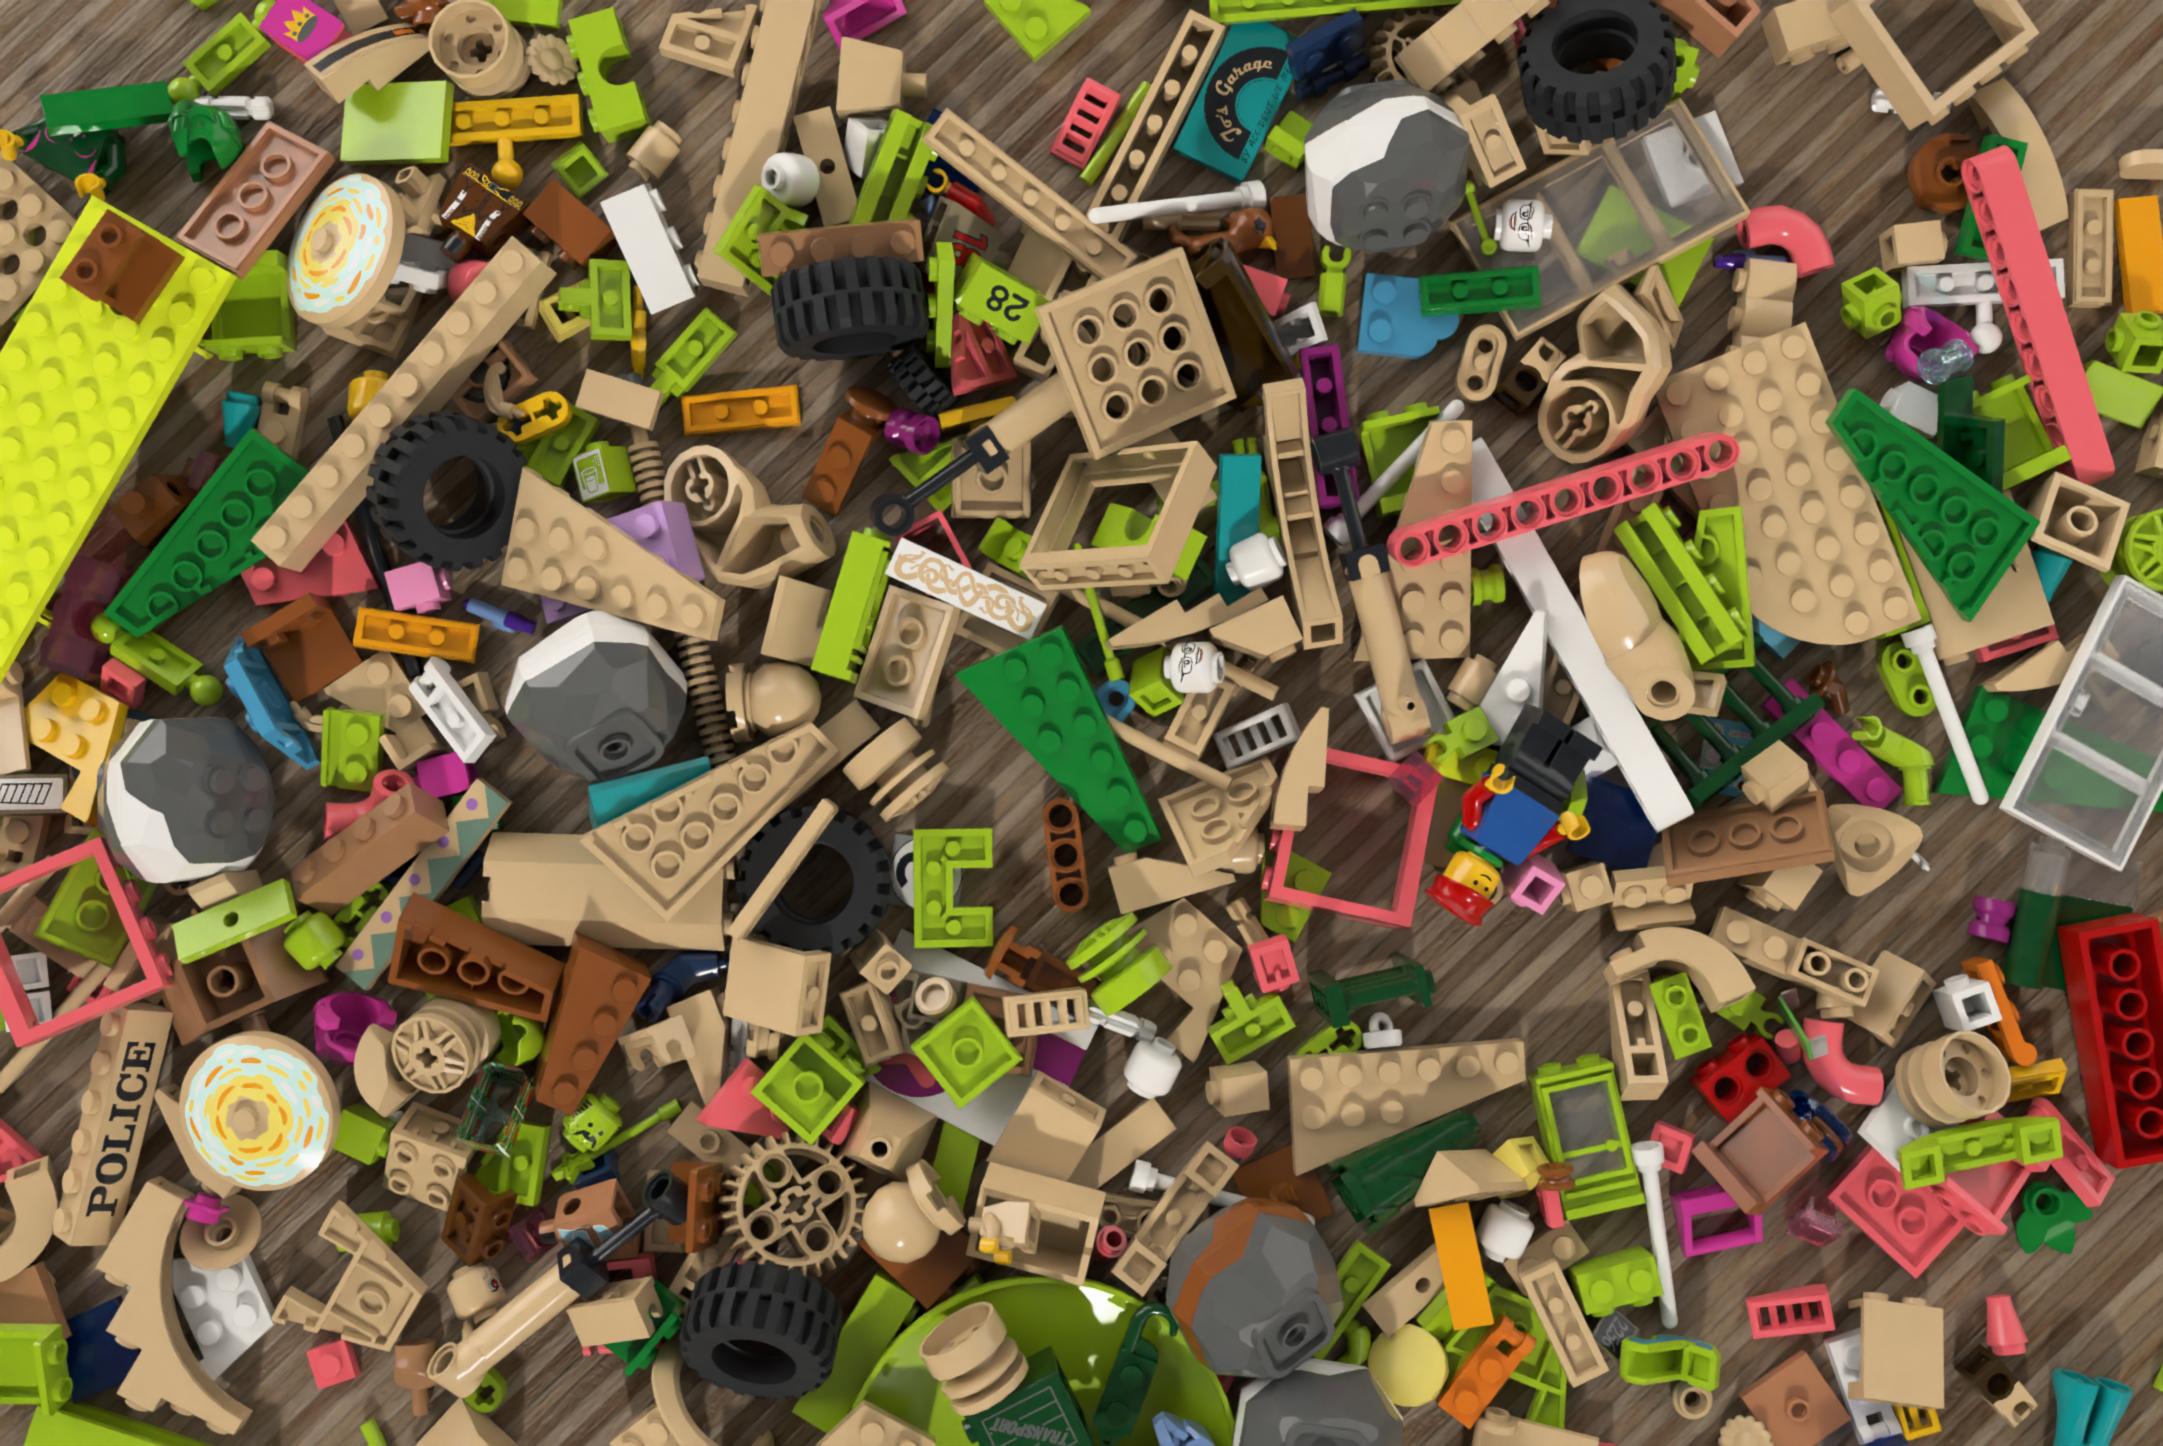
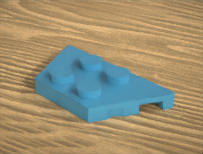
M242 636L235 639L223 667L229 676L226 679L228 688L236 698L242 700L248 711L245 713L247 723L255 733L260 734L261 737L306 770L319 765L321 759L305 729L293 718L292 714L294 711L289 706L290 702L262 650L249 648Z

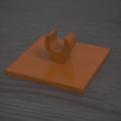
M1292 1144L1239 1166L1233 1174L1241 1196L1265 1198L1298 1207L1302 1212L1311 1214L1315 1221L1334 1213L1316 1169L1298 1176L1294 1174Z

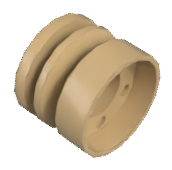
M457 0L446 5L435 16L429 30L428 48L432 58L470 98L478 101L509 99L525 86L531 73V66L526 62L528 57L525 53L528 47L527 42L493 4L483 0Z
M905 717L868 744L842 770L858 790H863L875 782L880 789L869 802L873 807L887 798L892 801L880 813L885 822L898 815L907 813L937 788L942 776L949 770L943 761L929 771L925 768L936 755L933 749L924 752L918 757L912 753L923 737Z
M435 995L419 1011L413 1013L410 1018L400 1024L393 1035L391 1052L395 1066L403 1078L417 1089L432 1094L448 1093L459 1087L494 1054L500 1045L502 1031L498 1016L493 1009Z
M1957 1031L1940 1037L1936 1041H1929L1923 1045L1915 1046L1902 1054L1895 1069L1894 1081L1898 1097L1905 1109L1918 1122L1932 1128L1949 1127L1956 1123L1965 1122L1968 1119H1976L1992 1114L2005 1105L2010 1095L2011 1076L2005 1058L1998 1047L1988 1038L1973 1031Z
M988 1302L971 1304L948 1316L931 1330L919 1347L920 1358L933 1378L939 1381L943 1380L941 1383L942 1392L946 1397L950 1398V1405L955 1413L961 1416L977 1414L1002 1401L1017 1388L1029 1369L1028 1361L1024 1354L1018 1351L1015 1340L1008 1336L1005 1337L1007 1333L1006 1326L993 1305Z

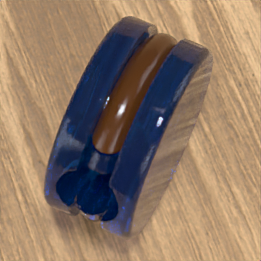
M1793 1089L1788 1094L1796 1105L1793 1111L1802 1122L1807 1119L1822 1132L1824 1139L1821 1142L1830 1151L1820 1160L1825 1163H1833L1839 1157V1153L1843 1148H1846L1852 1142L1853 1136L1850 1130L1821 1102L1801 1090Z

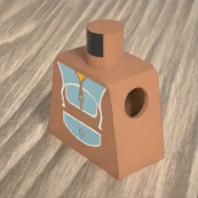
M616 1178L563 1194L558 1199L555 1218L540 1222L539 1237L544 1245L562 1242L565 1247L579 1236L596 1248L631 1220L636 1213ZM641 1232L606 1260L637 1258Z

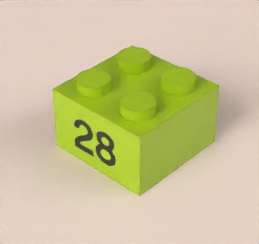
M972 252L954 285L953 299L957 303L955 308L960 311L959 314L979 326L983 320L990 323L989 327L995 331L994 334L1012 345H1015L1017 340L1027 345L1030 343L1040 325L1034 308L1050 302L1040 290Z

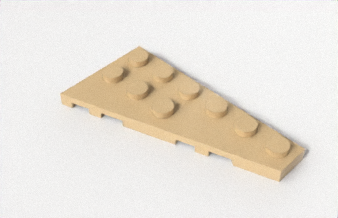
M808 720L579 836L578 840L658 915L668 922L839 749Z
M1520 1038L1287 1056L1293 1172L1296 1176L1332 1162L1336 1158L1351 1154L1384 1138L1401 1133L1526 1080L1524 1041Z

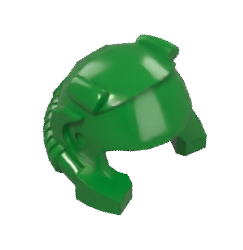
M188 99L181 100L174 105L169 115L168 124L179 156L185 157L193 183L202 181L205 163L217 161L220 168L225 169L245 149L239 128L227 111H222L214 106L202 105Z

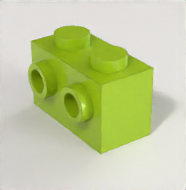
M1641 1245L1575 1262L1566 1268L1572 1293L1579 1308L1586 1315L1591 1314L1593 1317L1610 1315L1615 1312L1616 1307L1630 1304L1632 1307L1645 1306L1654 1301L1653 1297L1664 1295L1654 1255Z

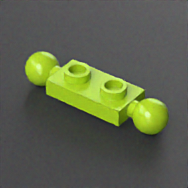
M261 1L255 8V19L252 22L240 12L182 64L192 75L189 78H175L169 83L168 93L171 103L175 105L185 99L194 101V99L200 98V90L203 87L215 97L265 53L272 45L263 36L264 32L259 28V25L276 1Z
M104 613L97 615L91 623L92 635L102 643H111L110 655L176 696L187 687L192 700L202 706L214 705L221 699L223 686L216 677L202 675L204 664L150 630L137 638Z

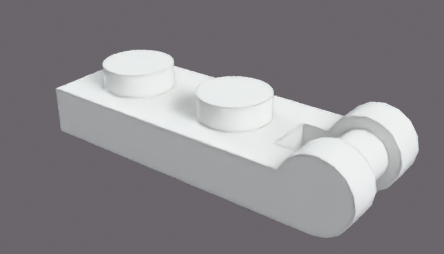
M433 656L425 664L424 674L415 677L409 685V690L463 763H475L497 735L451 676V668L447 662Z
M1861 1327L1824 1339L1832 1368L1860 1446H1876V1441L1888 1438L1892 1441L1903 1437L1901 1426L1894 1415L1891 1405L1848 1399V1382L1860 1381ZM1877 1413L1880 1422L1869 1425L1866 1416Z

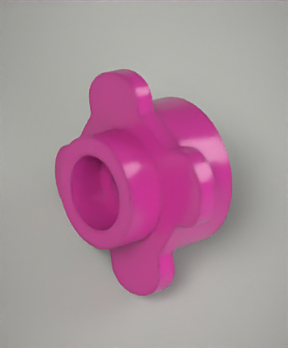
M198 1192L196 1197L191 1196L190 1199H184L183 1205L188 1206L185 1214L187 1218L207 1224H217L222 1212H228L230 1207L221 1204V1197H215L205 1192Z

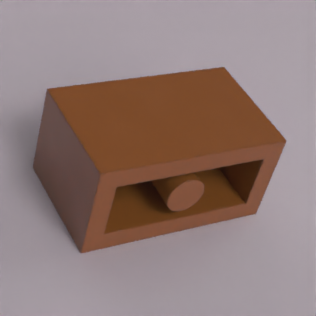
M554 178L522 213L532 223L528 230L543 244L547 245L552 241L561 248L557 255L573 270L581 266L588 272L589 259H604L618 243L613 230Z

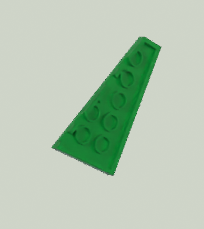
M1848 388L1825 421L1826 425L1963 621L1971 622L2033 534L2040 521L1859 390Z
M250 428L104 611V614L138 638L252 567V565L260 562V560L268 557L251 539L310 470L258 430Z
M1064 624L958 670L955 673V676L1126 854L1162 839V831Z
M1980 685L1975 687L1961 724L1989 798L2004 799L2047 712L2000 692H1987L1985 687ZM2064 720L2059 730L2060 733L2143 779L2146 778L2155 760L2151 756ZM1951 745L1932 793L1971 796ZM2050 748L2024 801L2130 810L2137 795ZM2163 790L2152 812L2163 813Z

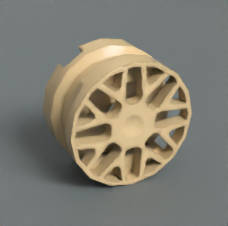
M750 1023V1036L747 1039L746 1056L753 1059L766 1056L769 1061L777 1062L783 1055L787 1034Z

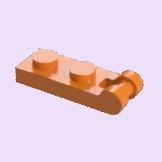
M1973 957L1962 961L1961 964L1964 972L1968 974L1969 978L1989 981L2003 1019L1986 1025L1993 1044L1998 1047L2007 1062L2021 1066L2032 1065L2037 1059V1050L2032 1044L2025 1042L2017 1024L2020 1021V1016L2013 1002L2008 1000L2002 986L2005 984V978L2000 967L1993 963L1992 959Z
M1505 1314L1498 1316L1494 1324L1490 1326L1436 1398L1437 1405L1470 1430L1521 1360L1527 1357L1533 1350L1537 1341L1536 1338L1527 1331L1520 1332L1516 1329L1514 1321ZM1502 1340H1506L1511 1344L1506 1353L1497 1348V1345Z

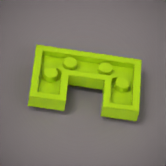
M755 184L712 252L771 296L772 286L779 276L763 277L761 275L756 233L778 231L791 209L764 187Z
M992 828L913 829L914 948L993 947V906L953 907V868H993Z

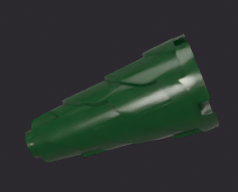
M1456 1109L1433 1121L1417 1125L1401 1134L1384 1138L1361 1151L1358 1150L1345 1157L1336 1158L1326 1165L1328 1174L1338 1170L1339 1176L1331 1181L1335 1190L1357 1224L1365 1218L1370 1222L1362 1230L1371 1235L1380 1230L1385 1223L1401 1212L1400 1208L1415 1198L1437 1151L1468 1150L1478 1142L1477 1133L1481 1132V1128L1469 1111L1463 1113L1461 1110Z

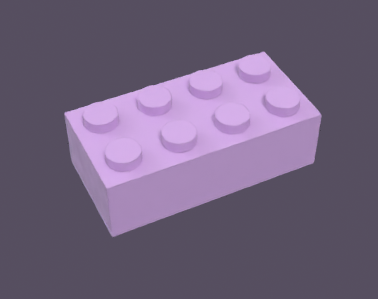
M658 501L607 519L635 538L642 547L650 552L657 553L667 560V564L683 575H689L696 581L705 579L685 503ZM539 595L547 624L568 623L584 613L594 611L593 609Z

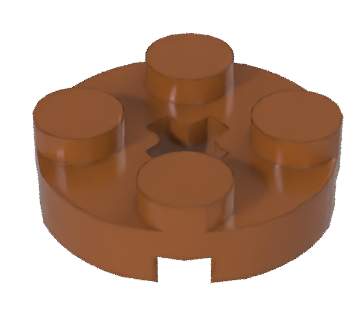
M1960 133L1940 134L1913 153L1908 166L1907 179L1917 207L1924 210L1929 209L1939 214H1954L1965 210L1968 195L1961 175V166L1963 161L1980 153V150L1969 142L1972 140L1971 138ZM1945 164L1949 165L1950 171L1957 172L1958 175L1951 180V183L1945 181L1941 175Z

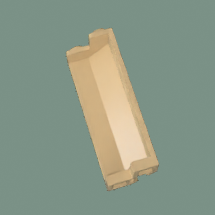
M492 832L483 861V877H489L490 879L488 883V901H482L481 919L483 925L525 945L571 946L574 932L577 931L612 948L725 951L727 937L730 935L726 931L736 919L735 912L729 911L727 892L730 879H736L737 856H733L666 922L579 842L578 837L581 835Z

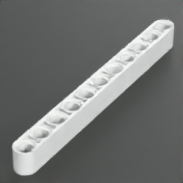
M1480 437L1473 441L1472 505L1513 492L1484 440ZM1521 504L1516 509L1518 521L1527 518ZM1485 513L1479 518L1485 531H1488L1493 523L1491 514ZM1533 530L1493 543L1532 614L1540 609L1549 610L1547 641L1655 831L1658 833L1694 814L1687 796L1625 687L1606 666L1604 656L1588 627L1584 615L1536 531Z

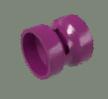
M902 407L895 409L887 418L885 436L891 445L903 449L907 448L909 451L920 455H926L933 451L938 444L940 426L935 418L924 414H917L915 411Z
M1975 896L1972 908L1975 911L1976 920L1969 922L1966 934L2008 943L2010 930L2005 924L2014 916L2016 904Z

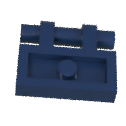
M1355 9L1286 44L1290 74L1297 83L1306 79V82L1294 88L1300 102L1312 96L1318 98L1328 92L1327 88L1342 80L1349 82L1358 77L1359 71L1369 67V59L1364 52L1353 57L1354 53L1366 47L1363 18ZM1335 63L1337 64V66L1322 73L1323 69Z

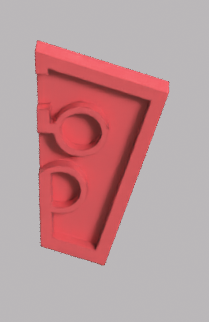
M349 520L344 521L301 572L279 567L273 560L266 557L241 573L256 606L260 607L292 603L307 593L324 597H337L351 593L381 590L376 573Z

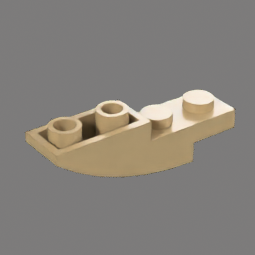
M1725 906L1720 907L1709 937L1729 949L1742 963L1799 986L1860 1007H1866L1880 971L1805 937H1794Z

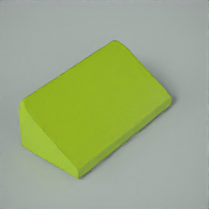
M2091 360L2082 364L2098 414L2138 430L2142 429L2163 396V386L2127 372H2121L2119 369L2099 361Z

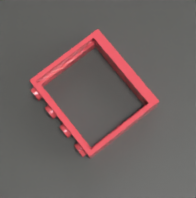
M1327 748L1326 764L1416 783L1391 911L1283 887L1295 831L1272 829L1268 850L1274 851L1272 866L1265 865L1262 874L1261 889L1266 890L1265 900L1405 931L1411 928L1440 773Z
M103 837L95 838L0 877V894L94 856L147 979L39 1024L0 933V1009L17 1048L33 1046L173 986L170 978L173 972L169 965L172 963L166 953L160 954L154 939L159 937L157 928L150 916L144 917L138 902L143 901L142 893L134 879L128 880L123 866L115 860Z

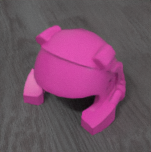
M1911 306L1905 310L1904 319L1893 330L1891 343L1887 345L1885 354L1886 361L1889 363L1894 361L1904 376L1912 380L1930 383L1936 381L1937 376L1945 372L1959 356L1970 361L1977 354L1978 345L1972 343L1969 332L1945 316L1924 306Z
M339 991L338 994L318 1000L313 1007V1012L316 1015L314 1020L316 1054L321 1059L327 1056L330 1060L341 1065H354L358 1044L368 1026L375 1023L392 1032L397 1020V1011H392V1007L385 1000L361 994L357 991Z

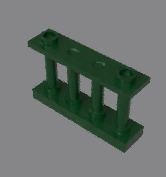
M1760 634L1754 637L1755 654L1760 650L1764 641ZM1755 655L1756 666L1745 668L1783 707L1781 712L1784 716L1774 724L1769 720L1764 722L1728 682L1722 700L1752 732L1750 737L1753 740L1742 749L1738 745L1733 746L1705 715L1688 713L1684 715L1721 756L1719 761L1722 765L1712 773L1707 769L1702 771L1663 728L1671 720L1662 721L1646 715L1642 719L1656 744L1690 780L1688 785L1691 789L1687 794V798L1692 808L1697 811L1742 776L1741 766L1776 741L1785 742L1818 716L1825 705L1822 699L1815 692L1804 700L1800 696L1795 697ZM1737 668L1713 669L1709 673L1724 674L1727 677Z
M1399 952L1390 953L1393 963L1392 968L1335 980L1334 977H1331L1322 969L1307 973L1315 1011L1334 1029L1350 1025L1348 1014L1354 1013V1008L1405 996L1424 1008L1433 1006L1430 995L1436 994L1434 978L1430 969L1424 970L1423 964Z

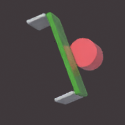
M1796 987L1781 992V995L1777 997L1779 1009L1790 1029L1781 1030L1775 1035V1045L1779 1059L1786 1064L1798 1062L1802 1055L1801 1047L1809 1061L1829 1054L1826 1035L1808 1040L1790 1011L1800 1007Z

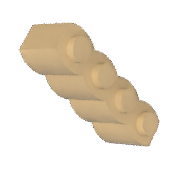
M1463 0L1394 57V60L1414 87L1428 92L1431 91L1433 94L1438 95L1454 81L1450 76L1453 71L1463 65L1466 71L1486 56L1482 50L1485 45L1495 39L1498 45L1518 30L1514 24L1516 20L1525 13L1530 18H1533L1551 2L1549 0Z
M1749 258L1744 263L1743 268L1735 270L1732 279V291L1737 292V305L1731 308L1727 323L1728 330H1732L1733 342L1732 345L1726 347L1724 354L1791 328L1793 317L1792 302L1797 282L1796 263Z

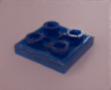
M1590 777L1587 784L1588 800L1582 814L1591 828L1590 832L1584 838L1578 840L1569 839L1565 851L1597 862H1604L1605 865L1620 870L1646 868L1658 833L1648 820L1633 791L1596 777Z
M121 1295L66 1320L72 1336L64 1340L68 1345L66 1358L69 1377L73 1381L71 1397L73 1404L122 1383L142 1351L140 1348L129 1349L115 1341L116 1336L106 1331L123 1302Z

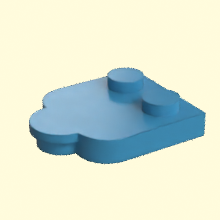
M1366 273L1363 283L1356 353L1408 359L1424 358L1434 349L1437 340L1447 339L1456 331L1459 324V315L1421 318L1419 278Z

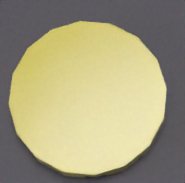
M1404 1324L1389 1338L1382 1332L1372 1343L1368 1356L1369 1371L1394 1404L1403 1407L1422 1406L1434 1400L1441 1392L1440 1390L1444 1382H1446L1449 1373L1448 1357L1441 1342L1433 1334L1412 1324Z

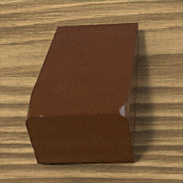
M1306 193L1269 198L1267 209L1273 221V237L1277 242V250H1272L1275 275L1288 280L1315 277L1311 219L1308 216Z

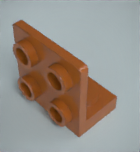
M313 593L305 594L241 633L249 648L265 651L295 702L306 700L364 662L357 648L352 645L353 641L328 599Z
M673 1161L672 1172L688 1184L687 1221L677 1226L669 1223L668 1243H684L685 1253H696L718 1244L719 1238L723 1236L722 1232L725 1229V1221L718 1219V1216L722 1214L720 1213L721 1204L718 1203V1200L726 1193L722 1183L727 1180V1175L723 1173V1162Z

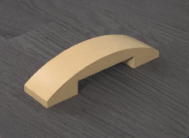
M2004 78L1976 90L1977 92L1967 100L1981 131L1990 128L1991 133L1994 135L2028 143L2021 174L2039 230L2042 231L2068 219L2067 199L2057 163L2041 127L2027 104Z
M1206 1141L1153 1207L1114 1264L1111 1273L1143 1297L1167 1265L1166 1261L1178 1246L1181 1238L1187 1234L1212 1198L1217 1197L1239 1165L1210 1142Z

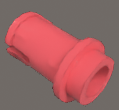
M1113 1225L1103 1227L1097 1233L1091 1255L1092 1260L1097 1262L1101 1258L1100 1263L1103 1264L1111 1258L1120 1256L1127 1246L1125 1233Z

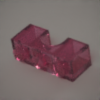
M77 553L65 573L66 583L61 598L53 606V622L48 635L41 642L39 650L41 657L38 666L82 680L101 682L102 665L109 660L111 644L102 643L94 638L90 629V617L99 606L112 603L135 574L136 570Z

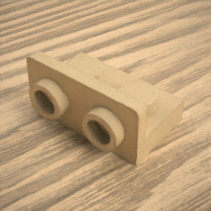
M1665 866L1612 871L1610 885L1615 901L1609 902L1608 906L1616 930L1622 932L1694 924L1696 915L1690 902L1694 883L1669 887L1666 880Z

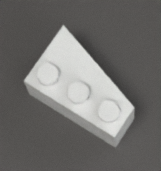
M646 183L600 202L651 315L697 295L694 287L700 285L698 278L690 263L684 265L679 253L683 245L674 226L668 227L663 215L666 207L657 188L652 189L651 184Z

